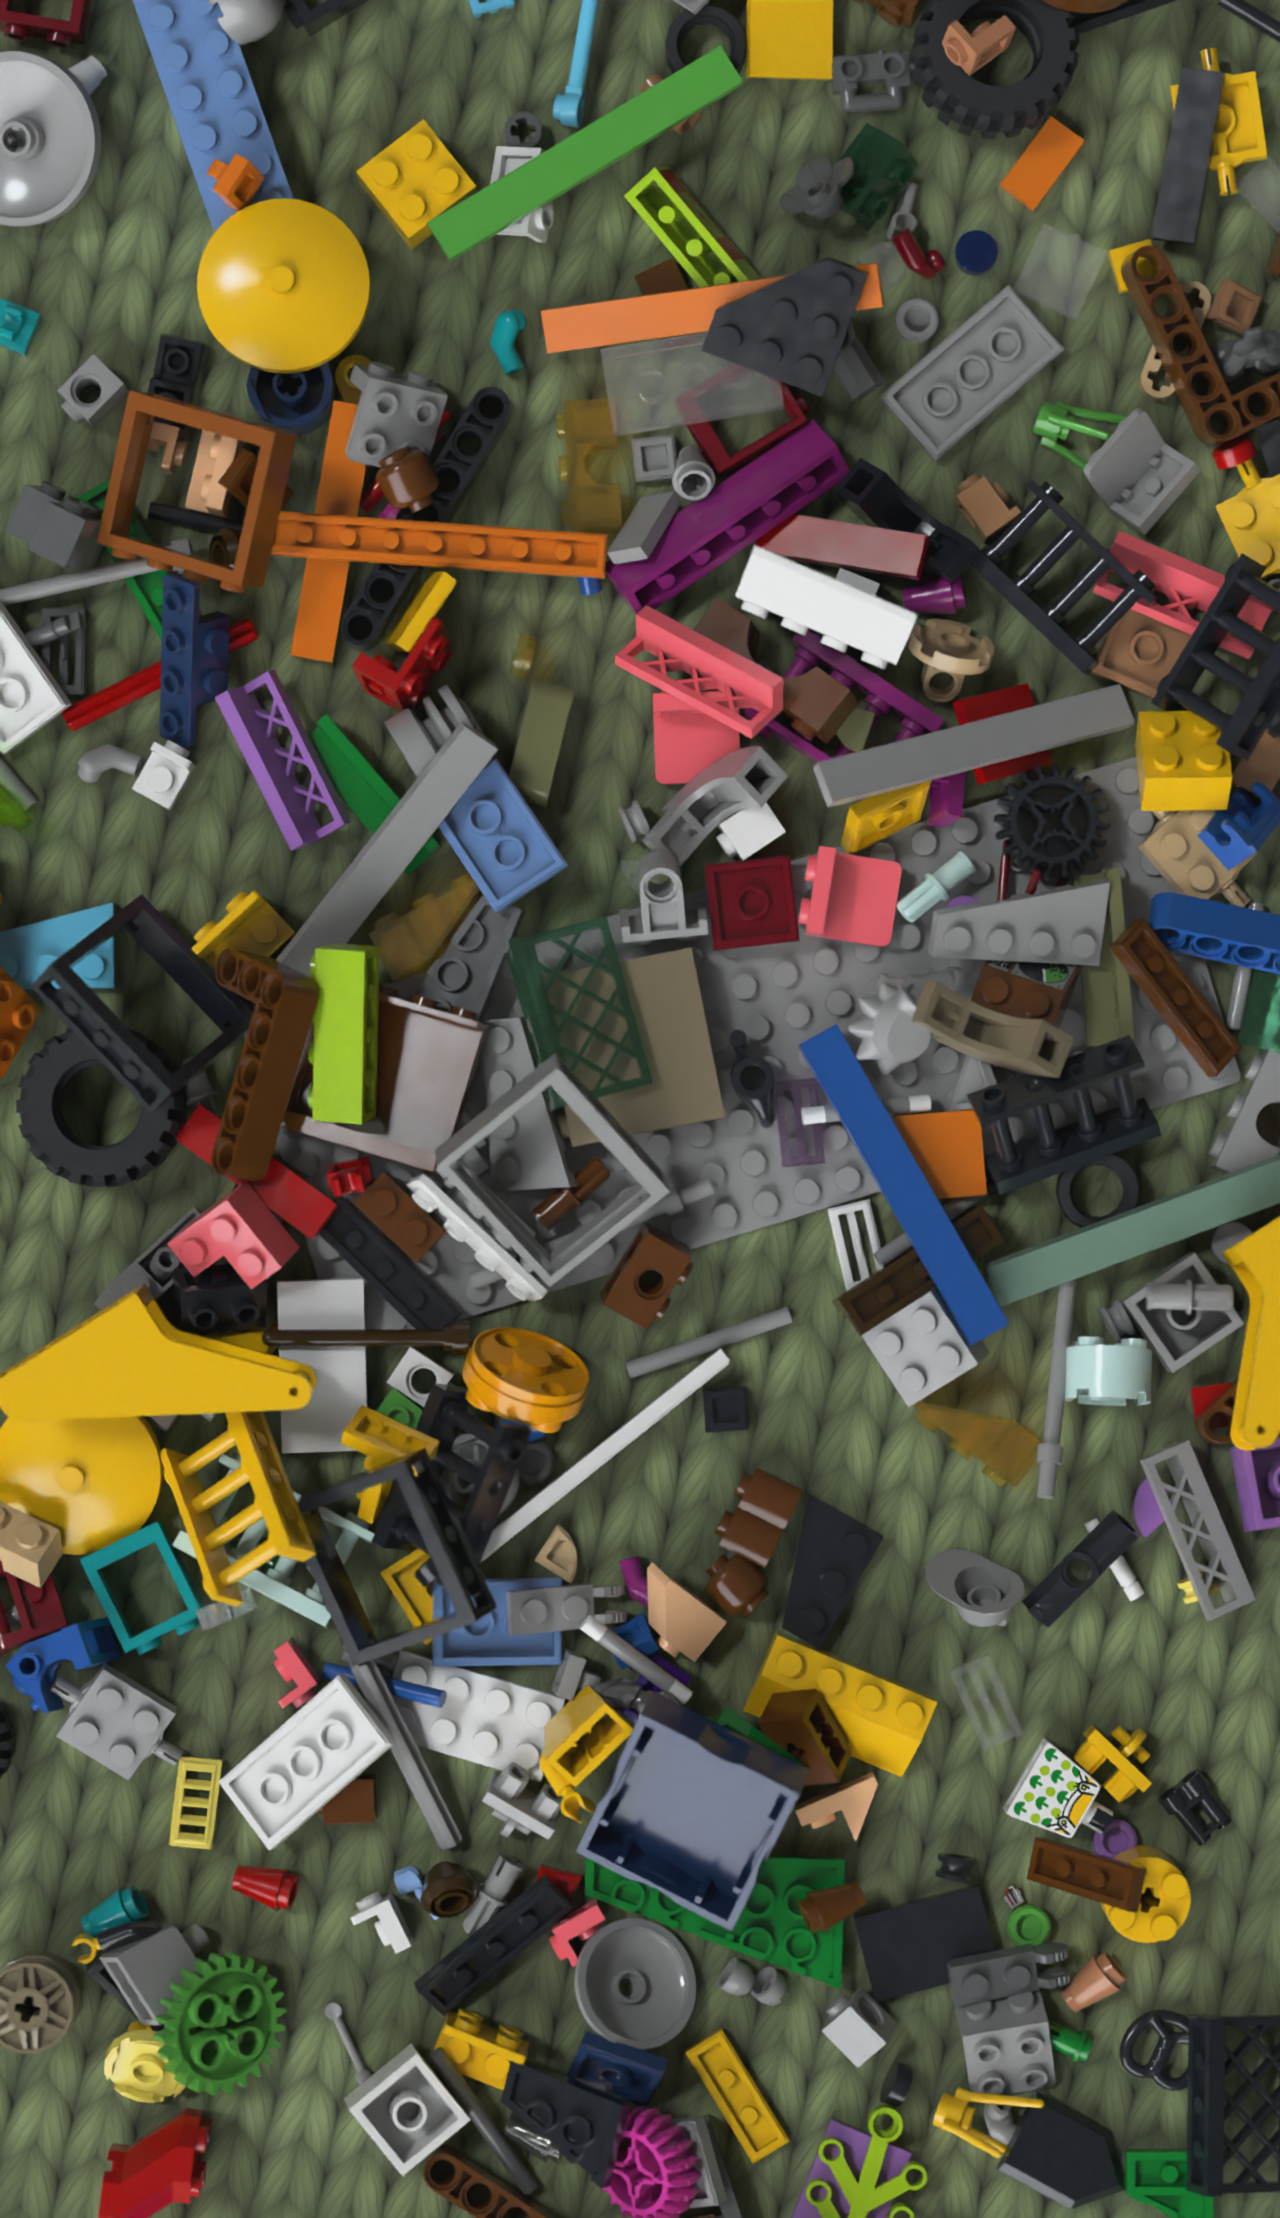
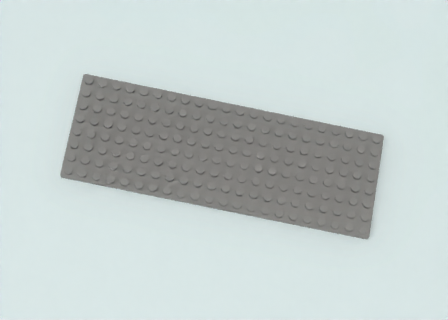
M1136 757L1077 774L1072 780L1079 784L1080 780L1088 775L1091 781L1084 788L1088 795L1097 788L1102 790V795L1093 800L1094 806L1108 804L1109 810L1104 814L1097 815V820H1107L1111 825L1108 830L1096 831V834L1107 839V843L1103 847L1091 844V847L1099 855L1097 860L1091 861L1082 855L1081 858L1085 863L1086 869L1081 873L1074 868L1072 863L1068 864L1071 877L1066 885L1073 887V875L1104 873L1106 870L1120 869L1125 929L1134 919L1144 918L1149 924L1151 899L1155 895L1164 892L1176 893L1137 847L1153 832L1159 819L1152 811H1141ZM1043 788L1029 795L1036 801L1039 799L1047 805L1058 804L1068 792L1057 788ZM1011 795L1001 797L1013 800V797ZM994 799L963 809L962 817L945 828L928 825V820L912 824L854 854L856 856L894 861L900 864L902 872L897 903L925 880L924 875L927 872L933 874L954 857L958 851L964 853L976 868L977 872L970 875L948 893L949 899L947 901L940 900L914 922L910 923L900 914L896 904L891 941L885 947L805 935L806 924L798 923L799 942L714 951L707 887L683 894L685 911L697 910L696 902L705 901L708 935H699L694 940L679 941L675 938L657 939L648 945H636L632 942L622 943L619 913L511 946L481 1021L526 1017L540 1063L542 1064L552 1055H545L541 1031L549 1029L546 1012L537 1014L533 995V988L541 987L539 977L692 947L725 1118L633 1135L631 1137L667 1175L669 1188L675 1186L676 1190L709 1178L715 1194L683 1206L684 1211L669 1217L665 1213L645 1222L684 1243L690 1250L881 1192L841 1121L803 1125L801 1108L831 1105L798 1046L837 1024L856 1057L862 1038L849 1032L848 1027L851 1023L865 1015L860 1006L859 999L860 997L876 995L880 974H887L892 978H906L908 975L939 972L947 967L956 966L965 973L966 981L961 996L968 1000L971 999L986 960L932 957L928 951L934 910L945 909L952 899L959 896H971L980 902L987 900L989 902L997 901L1002 845L1004 840L1010 841V839L996 840V832L1007 829V825L994 823L993 818L996 814H1007L1008 810L1000 808L997 805L998 799ZM1077 801L1069 813V821L1073 828L1077 830L1076 834L1083 839L1086 831V817L1082 806ZM1020 805L1017 825L1023 841L1027 843L1035 831V823L1027 814L1028 811ZM1062 806L1057 813L1053 812L1050 816L1047 812L1042 814L1046 823L1043 826L1044 829L1038 835L1039 839L1047 831L1051 832L1054 828L1056 832L1061 831L1062 828L1058 825V821L1061 818V813L1066 808L1065 806ZM1049 839L1036 852L1045 856L1058 857L1069 854L1075 849L1057 839ZM842 846L836 847V853L847 854ZM1016 850L1010 854L1007 899H1011L1013 895L1024 894L1031 878L1027 874L1031 862L1025 860L1018 869L1013 866L1015 859L1020 856ZM808 856L791 861L797 921L799 920L802 897L809 899L811 897L813 882L805 881ZM1039 866L1038 870H1040L1041 876L1035 894L1052 891L1061 877L1059 868L1054 867L1053 878L1050 881L1045 880L1044 867ZM641 907L628 911V916L641 915ZM1169 951L1225 1025L1205 959ZM428 973L418 974L383 986L398 990L396 998L407 1001L411 994L414 995ZM1080 974L1059 1028L1074 1037L1067 1058L1095 1048L1087 1047ZM1129 974L1135 1035L1134 1044L1145 1063L1144 1068L1130 1073L1136 1100L1144 1097L1150 1109L1226 1087L1239 1081L1240 1072L1235 1056L1217 1076L1207 1077ZM734 1030H742L747 1037L748 1050L752 1054L764 1058L773 1069L775 1084L771 1109L774 1124L770 1128H763L760 1125L755 1110L737 1096L731 1084L730 1071L737 1056L729 1037ZM931 1037L928 1048L917 1059L901 1063L888 1075L881 1073L876 1060H858L880 1099L930 1095L931 1111L891 1115L890 1117L893 1121V1116L947 1112L967 1055ZM483 1048L465 1104V1109L472 1119L487 1108ZM1113 1079L1089 1088L1095 1115L1119 1106ZM550 1085L545 1089V1092L550 1093L554 1110L551 1111L557 1133L561 1134L557 1115L566 1114L564 1103L561 1097L554 1098L552 1086ZM1073 1094L1048 1103L1055 1130L1079 1121ZM1032 1109L1008 1118L1014 1145L1039 1136ZM992 1125L981 1127L984 1156L997 1152L998 1148ZM280 1127L276 1141L282 1160L309 1175L306 1181L331 1200L336 1196L334 1195V1190H329L326 1176L327 1164L367 1157L363 1151ZM487 1135L485 1137L487 1144L480 1149L490 1161L489 1136ZM571 1139L564 1140L567 1150L564 1152L569 1172L575 1174L590 1160L597 1158L608 1168L610 1177L582 1200L584 1206L574 1208L550 1231L538 1221L531 1210L548 1198L557 1188L493 1193L536 1233L534 1238L540 1245L577 1231L639 1183L602 1142L573 1148ZM377 1155L369 1156L373 1172L372 1183L383 1172H386L409 1195L412 1193L407 1187L409 1181L420 1173L427 1171ZM490 1169L478 1178L492 1191ZM428 1171L431 1174L429 1179L439 1188L444 1186L447 1189L446 1195L451 1199L458 1191V1188L456 1186L452 1189L444 1184V1178L440 1174ZM364 1192L342 1195L462 1313L457 1320L522 1301L507 1289L505 1285L507 1281L504 1278L475 1290L469 1274L485 1267L476 1260L474 1256L476 1251L465 1241H457L447 1233L419 1263H415L354 1204ZM433 1211L428 1212L438 1223H440L443 1226L445 1222L438 1215H436ZM643 1223L620 1231L551 1287L540 1277L536 1278L532 1273L530 1274L547 1289V1293L611 1274ZM319 1234L315 1240H311L305 1235L318 1279L363 1278ZM364 1279L365 1329H415Z

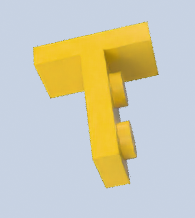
M363 1405L343 1431L341 1444L367 1455L363 1465L367 1470L422 1448H426L432 1460L437 1453L440 1442ZM395 1478L356 1493V1498L361 1500L357 1518L373 1524L387 1504Z

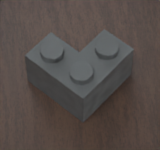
M43 481L41 486L26 484L5 532L29 543L28 550L64 568H94L104 546L96 543L103 509L85 500L80 499L79 502L64 498L67 491L46 481Z

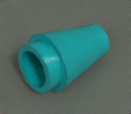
M135 1886L127 1889L120 1887L89 1911L88 1914L82 1916L81 1924L85 1933L97 1938L98 1932L124 1922L142 1921L147 1918L149 1914L148 1907L143 1895Z

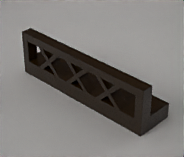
M982 1205L974 1207L951 1222L973 1261L1005 1241ZM912 1248L884 1268H881L832 1300V1303L838 1312L844 1311L859 1336H861L936 1286L915 1249Z

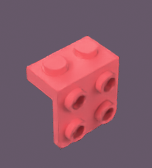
M718 689L701 692V695L709 699L726 697V694ZM663 690L659 694H653L655 778L659 784H687L719 759L740 749V735L738 731ZM735 709V713L738 715L739 709Z
M819 846L817 856H808L805 881H812L813 884L810 899L802 897L798 923L806 924L805 935L878 947L887 946L892 937L902 872L900 864L894 861L836 853L837 848Z

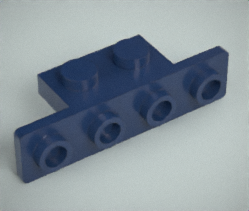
M170 573L163 577L160 736L189 747L195 745L196 706L214 701L216 696L228 690L230 615L216 611L199 616V583Z

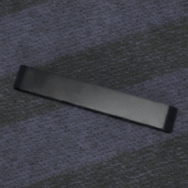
M485 387L476 393L433 465L439 478L447 473L456 475L460 479L459 487L450 493L442 492L437 488L431 493L435 500L434 502L415 513H412L408 507L401 520L415 521L419 512L431 510L438 515L437 522H451L509 424L511 406L505 392L496 387ZM490 400L498 401L504 407L502 414L495 419L484 418L480 414V408L485 402ZM466 437H474L481 441L482 446L477 454L466 456L458 450L459 443ZM374 564L341 622L342 635L352 649L362 652L375 648L424 566ZM380 583H387L395 588L393 598L386 603L375 602L371 597L374 587ZM358 620H367L373 624L371 635L364 640H356L350 636L351 625Z

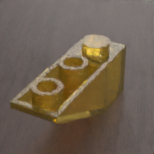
M469 873L449 883L452 890L438 898L434 892H431L411 903L414 908L413 911L401 917L398 916L397 912H393L373 923L376 930L369 933L373 944L379 946V955L394 982L432 963L475 902L481 890Z
M918 1401L912 1405L919 1411L914 1417L932 1433H935L940 1427L952 1437L948 1445L967 1461L972 1455H975L985 1463L986 1466L981 1472L1001 1488L1006 1481L1016 1487L1036 1462L1038 1444L1042 1442L1011 1418L924 1401Z

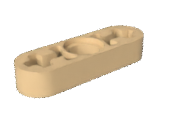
M1187 281L1180 286L1185 297L1190 292L1198 295L1197 302L1202 305V308L1195 307L1192 312L1201 329L1211 306V294L1202 283ZM1170 303L1164 315L1165 318H1168L1171 314ZM1188 341L1186 348L1176 354L1187 357L1190 348ZM1152 344L1140 373L1138 385L1141 393L1147 399L1163 401L1174 393L1175 388L1166 373L1164 380L1169 382L1170 386H1162L1159 391L1152 389L1153 381L1147 378L1148 374L1155 376L1162 363L1160 359H1154L1157 351Z

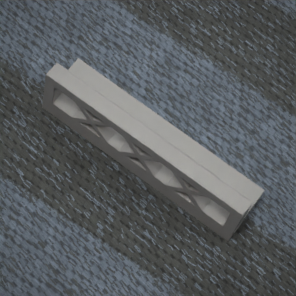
M1189 1440L1178 1441L1160 1448V1452L1140 1460V1463L1206 1621H1211L1256 1599ZM1166 1461L1175 1482V1487L1161 1481L1155 1464ZM1166 1491L1172 1493L1170 1500L1167 1496ZM1180 1497L1192 1527L1182 1524L1177 1520L1174 1511ZM1182 1531L1189 1533L1187 1540ZM1196 1537H1198L1208 1561V1567L1196 1563L1191 1551ZM1199 1571L1206 1573L1204 1579H1202ZM1213 1577L1220 1587V1592L1225 1602L1217 1607L1213 1606L1208 1594Z

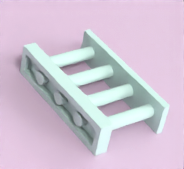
M234 1451L231 1458L222 1454L218 1462L229 1469L228 1475L241 1466L242 1458L240 1453ZM238 1489L210 1508L217 1528ZM293 1491L296 1499L302 1496ZM323 1506L318 1508L323 1519L344 1529L335 1545L343 1565H345L358 1538L371 1544L375 1534L368 1531L370 1523L357 1518V1515L349 1511L346 1517L343 1518ZM264 1518L247 1528L236 1549H230L227 1555L230 1565L256 1548L267 1528ZM180 1530L173 1543V1547L197 1559L188 1534ZM280 1556L274 1569L269 1568L266 1575L254 1570L239 1580L240 1583L325 1628L332 1618L324 1607L323 1597L316 1582L312 1590L307 1588L304 1595L289 1588L292 1581L289 1576L297 1560Z

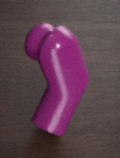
M639 1555L620 1560L619 1564L629 1596L648 1607L647 1578L645 1577Z

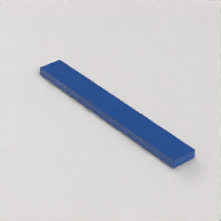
M835 1024L799 1044L798 1048L970 1347L1008 1326L1007 1318L838 1025Z

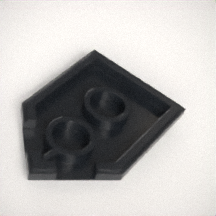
M1034 2091L1031 2098L1043 2100L1044 2106L1042 2108L1026 2107L996 2169L1069 2209L1125 2190L1109 2131L1040 2092Z

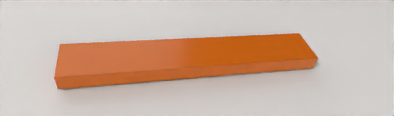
M333 400L314 514L358 516L366 464L351 461L345 454L358 407L357 404ZM306 558L291 656L333 663L350 561Z

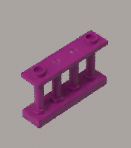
M809 629L805 636L796 633L792 638L791 645L797 648L794 652L796 659L783 677L789 678L805 674L810 667L815 668L818 663L832 672L831 677L849 690L855 687L868 696L865 700L868 705L864 710L875 713L870 731L882 714L887 715L889 711L903 719L901 723L903 729L894 742L936 732L943 724L944 719L845 653L822 644V638ZM751 707L745 708L743 715L750 721L759 711ZM776 716L757 733L768 739L770 734L774 735L816 764L817 762L853 753L842 743L831 758L811 745L813 739L810 741L799 732L795 734L775 721Z

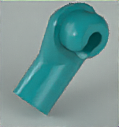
M516 309L512 311L505 310L499 314L490 338V346L506 376L514 374L524 367L514 342L517 334L526 328L527 321L525 315Z

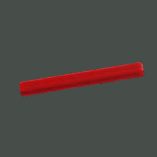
M245 618L230 626L229 654L259 638L258 632L249 618ZM161 661L69 706L62 712L68 728L76 731L160 689Z

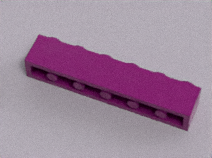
M812 420L714 487L706 497L694 501L675 514L648 559L614 564L610 559L605 563V572L618 594L635 615L646 605L656 609L838 484L848 474L849 469L837 445Z

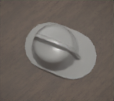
M950 1549L942 1551L931 1558L926 1567V1580L931 1589L942 1598L955 1604L961 1618L973 1626L990 1627L996 1624L1006 1626L1010 1621L1012 1608L1020 1603L1024 1595V1582L1018 1574L968 1550Z

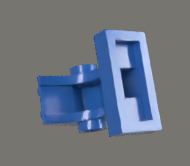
M108 1617L76 1623L63 1628L59 1632L27 1643L20 1648L5 1666L13 1675L11 1679L15 1687L21 1693L31 1696L33 1699L30 1703L31 1708L36 1712L41 1709L44 1713H49L64 1708L61 1697L54 1692H50L53 1682L56 1681L58 1670L64 1661H73L75 1670L109 1663L122 1658L111 1623Z

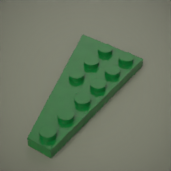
M769 1855L731 1932L675 1903L661 1891L647 1884L630 1880L586 1857V1896L626 1911L652 1918L664 1925L675 1929L679 1928L695 1934L699 1938L761 1961L765 1960L789 1969L791 1972L811 1977L841 1990L843 1920L824 1933L821 1930L811 1933L802 1917L798 1901L806 1898L807 1892L844 1884L845 1858Z

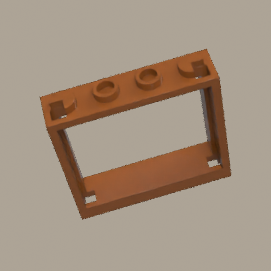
M129 390L96 543L112 547L111 555L119 558L136 560L137 555L148 558L147 566L172 571L173 566L184 569L183 576L192 580L209 582V577L221 580L220 588L243 593L244 587H263L297 434L158 394ZM154 416L261 446L234 568L129 537Z

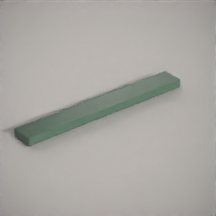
M1280 1154L984 1264L1000 1307L1279 1204Z

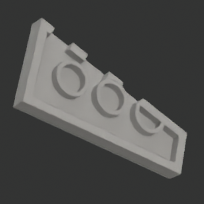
M1103 878L1092 880L1090 884L1075 887L1071 885L1055 887L1053 891L1029 895L1024 893L1013 895L1011 899L989 902L987 900L934 910L928 953L932 957L1099 966L1110 882Z
M526 1017L481 1021L482 1024L489 1026L483 1044L487 1108L541 1065ZM545 1090L488 1135L492 1192L577 1187L574 1174L569 1172L564 1152L567 1150L563 1137L557 1133L551 1111L554 1110L551 1096Z

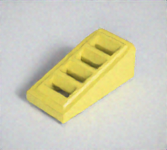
M181 1756L179 1759L170 1830V1846L212 1849L214 1847L221 1786L219 1781L222 1776L223 1759ZM188 1771L212 1773L211 1781L187 1779ZM186 1788L210 1791L209 1798L185 1796ZM184 1806L207 1808V1816L183 1814ZM182 1824L206 1826L205 1834L182 1832Z

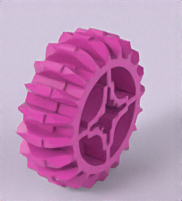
M643 2105L629 2110L610 2186L600 2190L608 2191L611 2196L610 2206L619 2205L622 2217L678 2218L680 2213L688 2210L689 2206L693 2204L692 2198L700 2191L696 2182L702 2174L694 2167L700 2157L691 2153L690 2146L693 2141L685 2140L682 2135L684 2126H673L672 2115H661L658 2107L646 2109Z

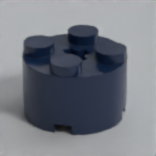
M327 363L307 371L287 374L266 372L251 367L248 375V397L257 416L264 425L292 432L299 436L316 430L331 415L333 400H336V386ZM293 381L296 387L299 386L297 388L298 394L290 396L288 392L285 393L287 391L286 383Z

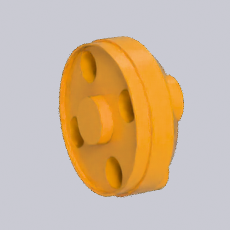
M499 1327L480 1333L470 1347L462 1369L463 1379L468 1387L466 1399L471 1405L480 1410L493 1412L507 1420L529 1425L545 1433L557 1432L561 1428L562 1422L574 1418L580 1412L588 1390V1369L575 1352L555 1339L521 1328Z

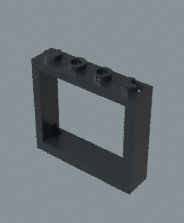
M141 894L52 962L31 988L144 1108L152 1114L245 1036L250 1026L253 1011L236 993L222 987L217 982L215 971L203 958L196 955L189 943ZM123 928L135 938L223 1032L173 1075L72 969V967ZM53 980L59 985V990L51 984ZM151 1084L159 1091L158 1095L149 1087Z
M426 1448L309 1492L296 1499L316 1551L315 1555L305 1561L306 1567L313 1575L323 1597L324 1607L333 1619L341 1637L342 1646L348 1653L353 1666L477 1622L497 1608ZM396 1478L456 1612L377 1640L318 1508Z

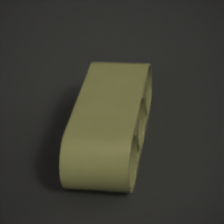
M535 678L531 686L509 777L527 804L546 809L576 689Z

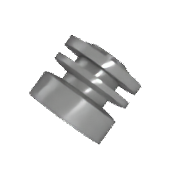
M447 685L438 689V693L446 705V708L438 712L429 696L423 698L424 707L429 717L423 722L409 708L384 722L416 778L423 772L461 721L485 736L466 703L453 694Z

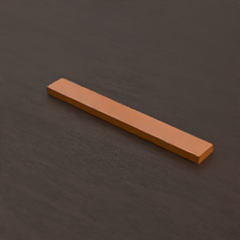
M879 262L852 265L869 272L855 311L883 307L885 302ZM788 275L541 310V318L547 354L709 331L718 307L744 297Z
M280 511L270 556L604 579L607 534Z

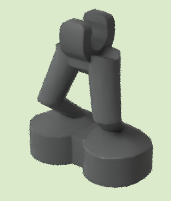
M1262 326L1244 330V339L1242 340L1230 339L1209 347L1227 386L1238 382L1246 371L1252 370L1260 376H1271L1280 370L1279 332L1275 330L1263 331Z

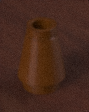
M854 1881L849 1884L846 1883L807 1892L806 1898L799 1900L798 1905L809 1931L814 1933L821 1930L824 1933L860 1907L865 1906L866 1901L860 1886Z

